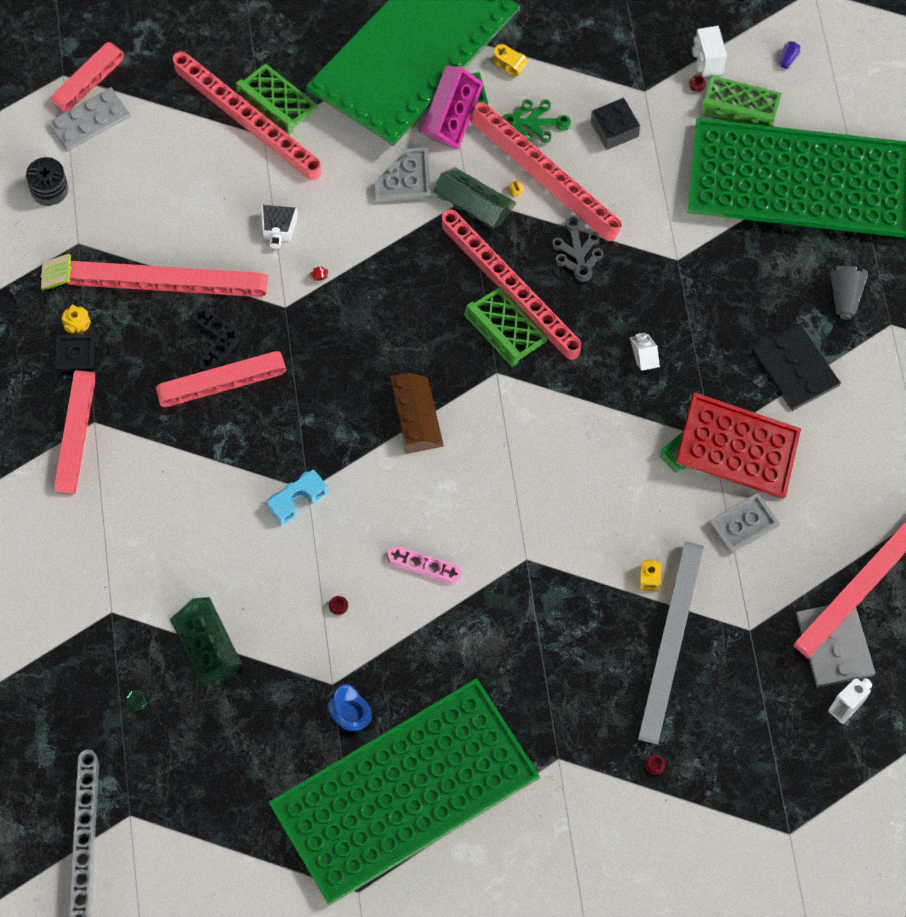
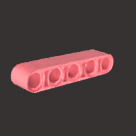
M111 42L106 43L54 92L51 102L63 112L72 109L123 60L124 52Z

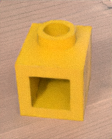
M652 559L642 561L639 590L659 591L661 562Z

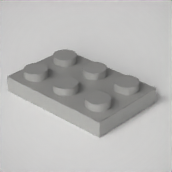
M759 493L710 520L709 524L730 554L777 528L780 523Z

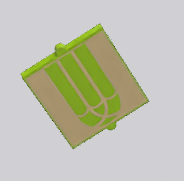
M70 254L42 262V274L40 275L42 290L70 282V270L72 269L70 266Z

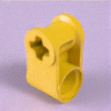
M504 44L497 45L494 49V65L514 77H517L528 63L527 58L523 54L514 51Z

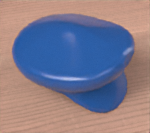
M344 684L336 689L334 697L330 699L327 706L332 719L340 727L349 731L362 730L369 725L372 718V712L368 703L348 684Z

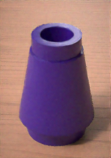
M788 41L784 45L779 63L782 68L789 69L800 54V45L793 41Z

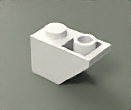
M639 333L635 337H630L638 367L641 370L660 367L657 345L649 334Z

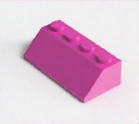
M446 66L421 132L432 140L459 149L484 83L462 67Z

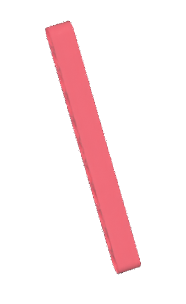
M178 52L173 56L174 68L178 75L306 178L316 180L321 176V164L318 158L187 53Z
M477 103L470 119L475 127L602 238L608 241L616 239L622 223L613 213L489 105L485 103Z
M446 210L442 214L443 230L508 295L567 359L574 360L578 358L581 350V341L456 211ZM496 270H501L502 272H501V273H496L495 271H496ZM524 295L526 298H520L519 296ZM532 308H537V309H539V310H538V311H533V310H531V309H532ZM544 321H550L551 323L545 324ZM559 333H560V334H563L564 336H563V337H558V336H556V334H559ZM573 346V347H575L576 349H575V350H570L568 347Z
M71 261L70 282L67 283L78 286L263 297L267 294L268 275L259 272Z
M906 522L794 643L793 646L809 659L906 553Z

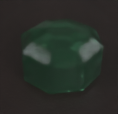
M140 690L131 691L127 696L128 707L134 711L143 710L147 704L146 695Z

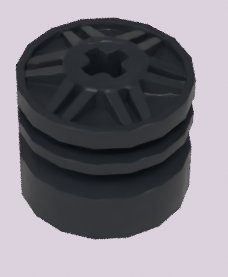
M42 157L36 159L28 166L26 179L31 196L37 203L52 206L65 199L69 187L64 168L58 160L51 157Z

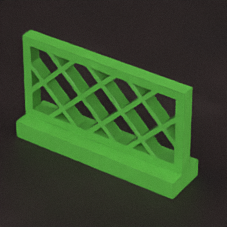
M264 64L244 81L240 79L236 82L235 93L288 135L293 132V128L318 108L314 101L267 64ZM266 71L271 75V78H261V74ZM258 82L259 88L251 87L248 84ZM261 83H271V88H261ZM274 83H281L284 85V88H274ZM261 93H272V98H265ZM274 93H284V98H274ZM287 93H294L297 99L287 98ZM274 103H285V108H277ZM287 103L297 104L298 109H287ZM300 104H308L310 108L300 109ZM287 113L298 114V117L292 120L288 117Z
M712 75L701 114L729 122L773 126L782 93ZM714 82L722 84L723 87L720 89H716V87L713 84ZM738 88L741 92L734 94L731 89ZM727 91L730 96L723 98L720 93ZM754 92L758 96L751 98L748 93ZM716 95L719 100L710 99V97ZM744 95L747 101L741 103L738 97ZM773 97L776 98V101L769 103L766 98ZM734 100L737 105L730 104L727 102ZM762 100L765 105L758 107L755 102ZM751 104L754 109L745 108L744 106ZM769 109L772 114L765 113L762 111Z
M500 287L474 303L472 301L466 306L465 317L511 367L518 364L521 358L548 340ZM499 295L503 299V303L493 302V297ZM481 305L490 306L489 312L481 311L478 307ZM492 307L503 308L502 314L492 313ZM505 308L512 309L515 312V316L505 315ZM491 318L502 319L501 325L493 324ZM504 319L515 321L514 327L504 326ZM517 321L524 322L527 325V329L517 328ZM503 331L514 332L513 338L505 337ZM516 332L527 334L526 340L516 339ZM529 334L536 335L540 340L537 342L529 341ZM515 344L526 345V348L520 353L515 348Z

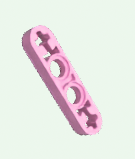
M398 546L392 547L388 552V560L394 566L448 584H455L460 580V568L454 564ZM400 553V557L395 560L393 555ZM406 555H408L406 563H404L403 558H406ZM418 558L421 563L415 567L410 564V560ZM431 564H436L439 566V570L433 573L428 570V567ZM442 567H445V572H443L442 576ZM455 571V575L450 578L448 573Z

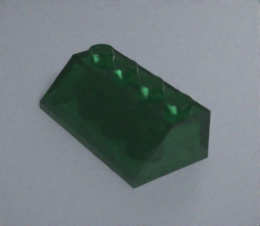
M456 167L442 172L433 190L438 195V198L451 202L455 208L468 212L470 217L480 219L484 225L490 228L501 225L516 205L515 201Z
M210 597L191 599L170 619L202 687L231 675L242 665Z

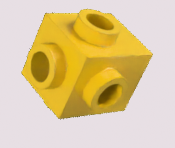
M72 304L62 315L64 329L71 334H83L91 324L88 312L83 307H76Z

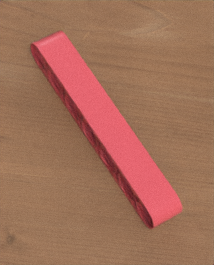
M276 351L167 381L157 385L155 389L160 405L162 407H169L282 375L286 372V367L281 352Z
M79 370L74 372L55 479V492L76 493L95 385V372Z

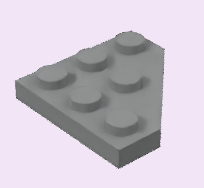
M428 147L409 148L399 161L397 160L382 177L375 181L376 201L431 199Z

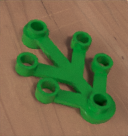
M525 99L522 102V106L513 114L502 116L506 121L511 120L512 122L509 124L524 137L526 135L531 136V138H526L530 142L533 141V133L529 130L525 131L520 126H527L540 137L543 143H549L552 134L550 131H543L539 126H556L560 131H567L571 126V119L567 115H561L558 118H538L551 108V102L547 99H543L540 102V106L527 118L520 117L525 112L532 110L533 102L529 99Z

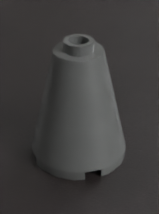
M838 266L835 271L833 268L831 269L830 275L836 314L841 319H851V317L855 316L867 281V270L857 271L858 267Z

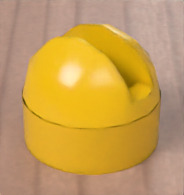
M517 180L512 181L508 186V192L511 196L518 197L523 192V186Z

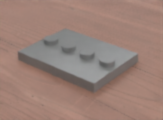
M828 606L796 613L802 634ZM856 608L809 658L817 688L852 681L855 678L871 677L876 674Z

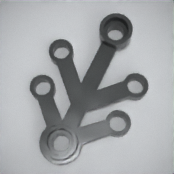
M570 215L566 218L565 227L571 233L574 248L564 243L561 238H555L552 242V247L554 250H562L575 258L577 264L568 260L564 254L556 256V264L560 267L565 266L574 272V277L578 281L586 282L592 277L591 268L597 261L603 258V251L596 248L593 250L591 258L586 263L584 261V257L591 247L599 243L600 236L596 232L590 233L588 240L581 247L578 234L580 219L575 215ZM558 259H564L565 261L560 262Z

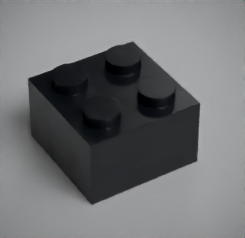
M625 98L592 110L590 122L606 150L639 137L640 124Z

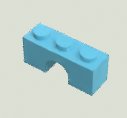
M314 469L310 472L307 471L300 476L299 480L286 485L282 492L273 494L267 502L268 510L280 525L283 526L297 516V509L293 505V501L296 498L306 497L314 504L328 494V486Z

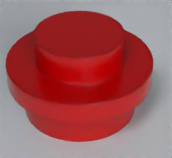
M323 266L313 268L310 276L313 277V281L324 280L328 278L327 274L329 271L324 269Z

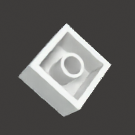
M719 26L697 29L696 37H694L695 46L692 47L693 57H696L698 61L696 62L697 71L701 72V76L704 78H710L712 75H723L727 54Z

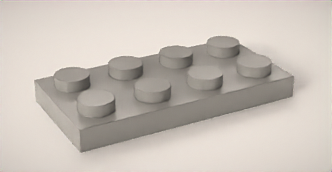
M109 88L50 120L49 125L66 150L70 151L130 117V113L113 89Z

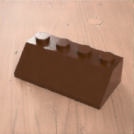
M412 373L391 376V389L406 454L444 447L428 377Z

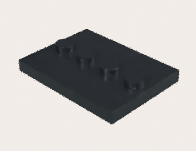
M801 324L752 349V353L792 411L830 392L841 384Z

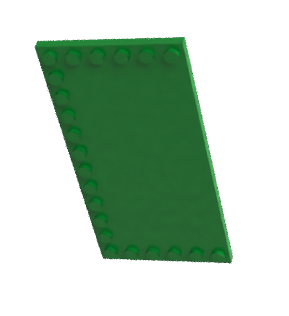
M388 0L306 86V90L394 146L431 106L446 66L462 67L465 69L519 11L520 5L512 0Z
M696 118L687 213L906 238V141Z
M476 678L271 800L269 804L330 906L540 779V775Z

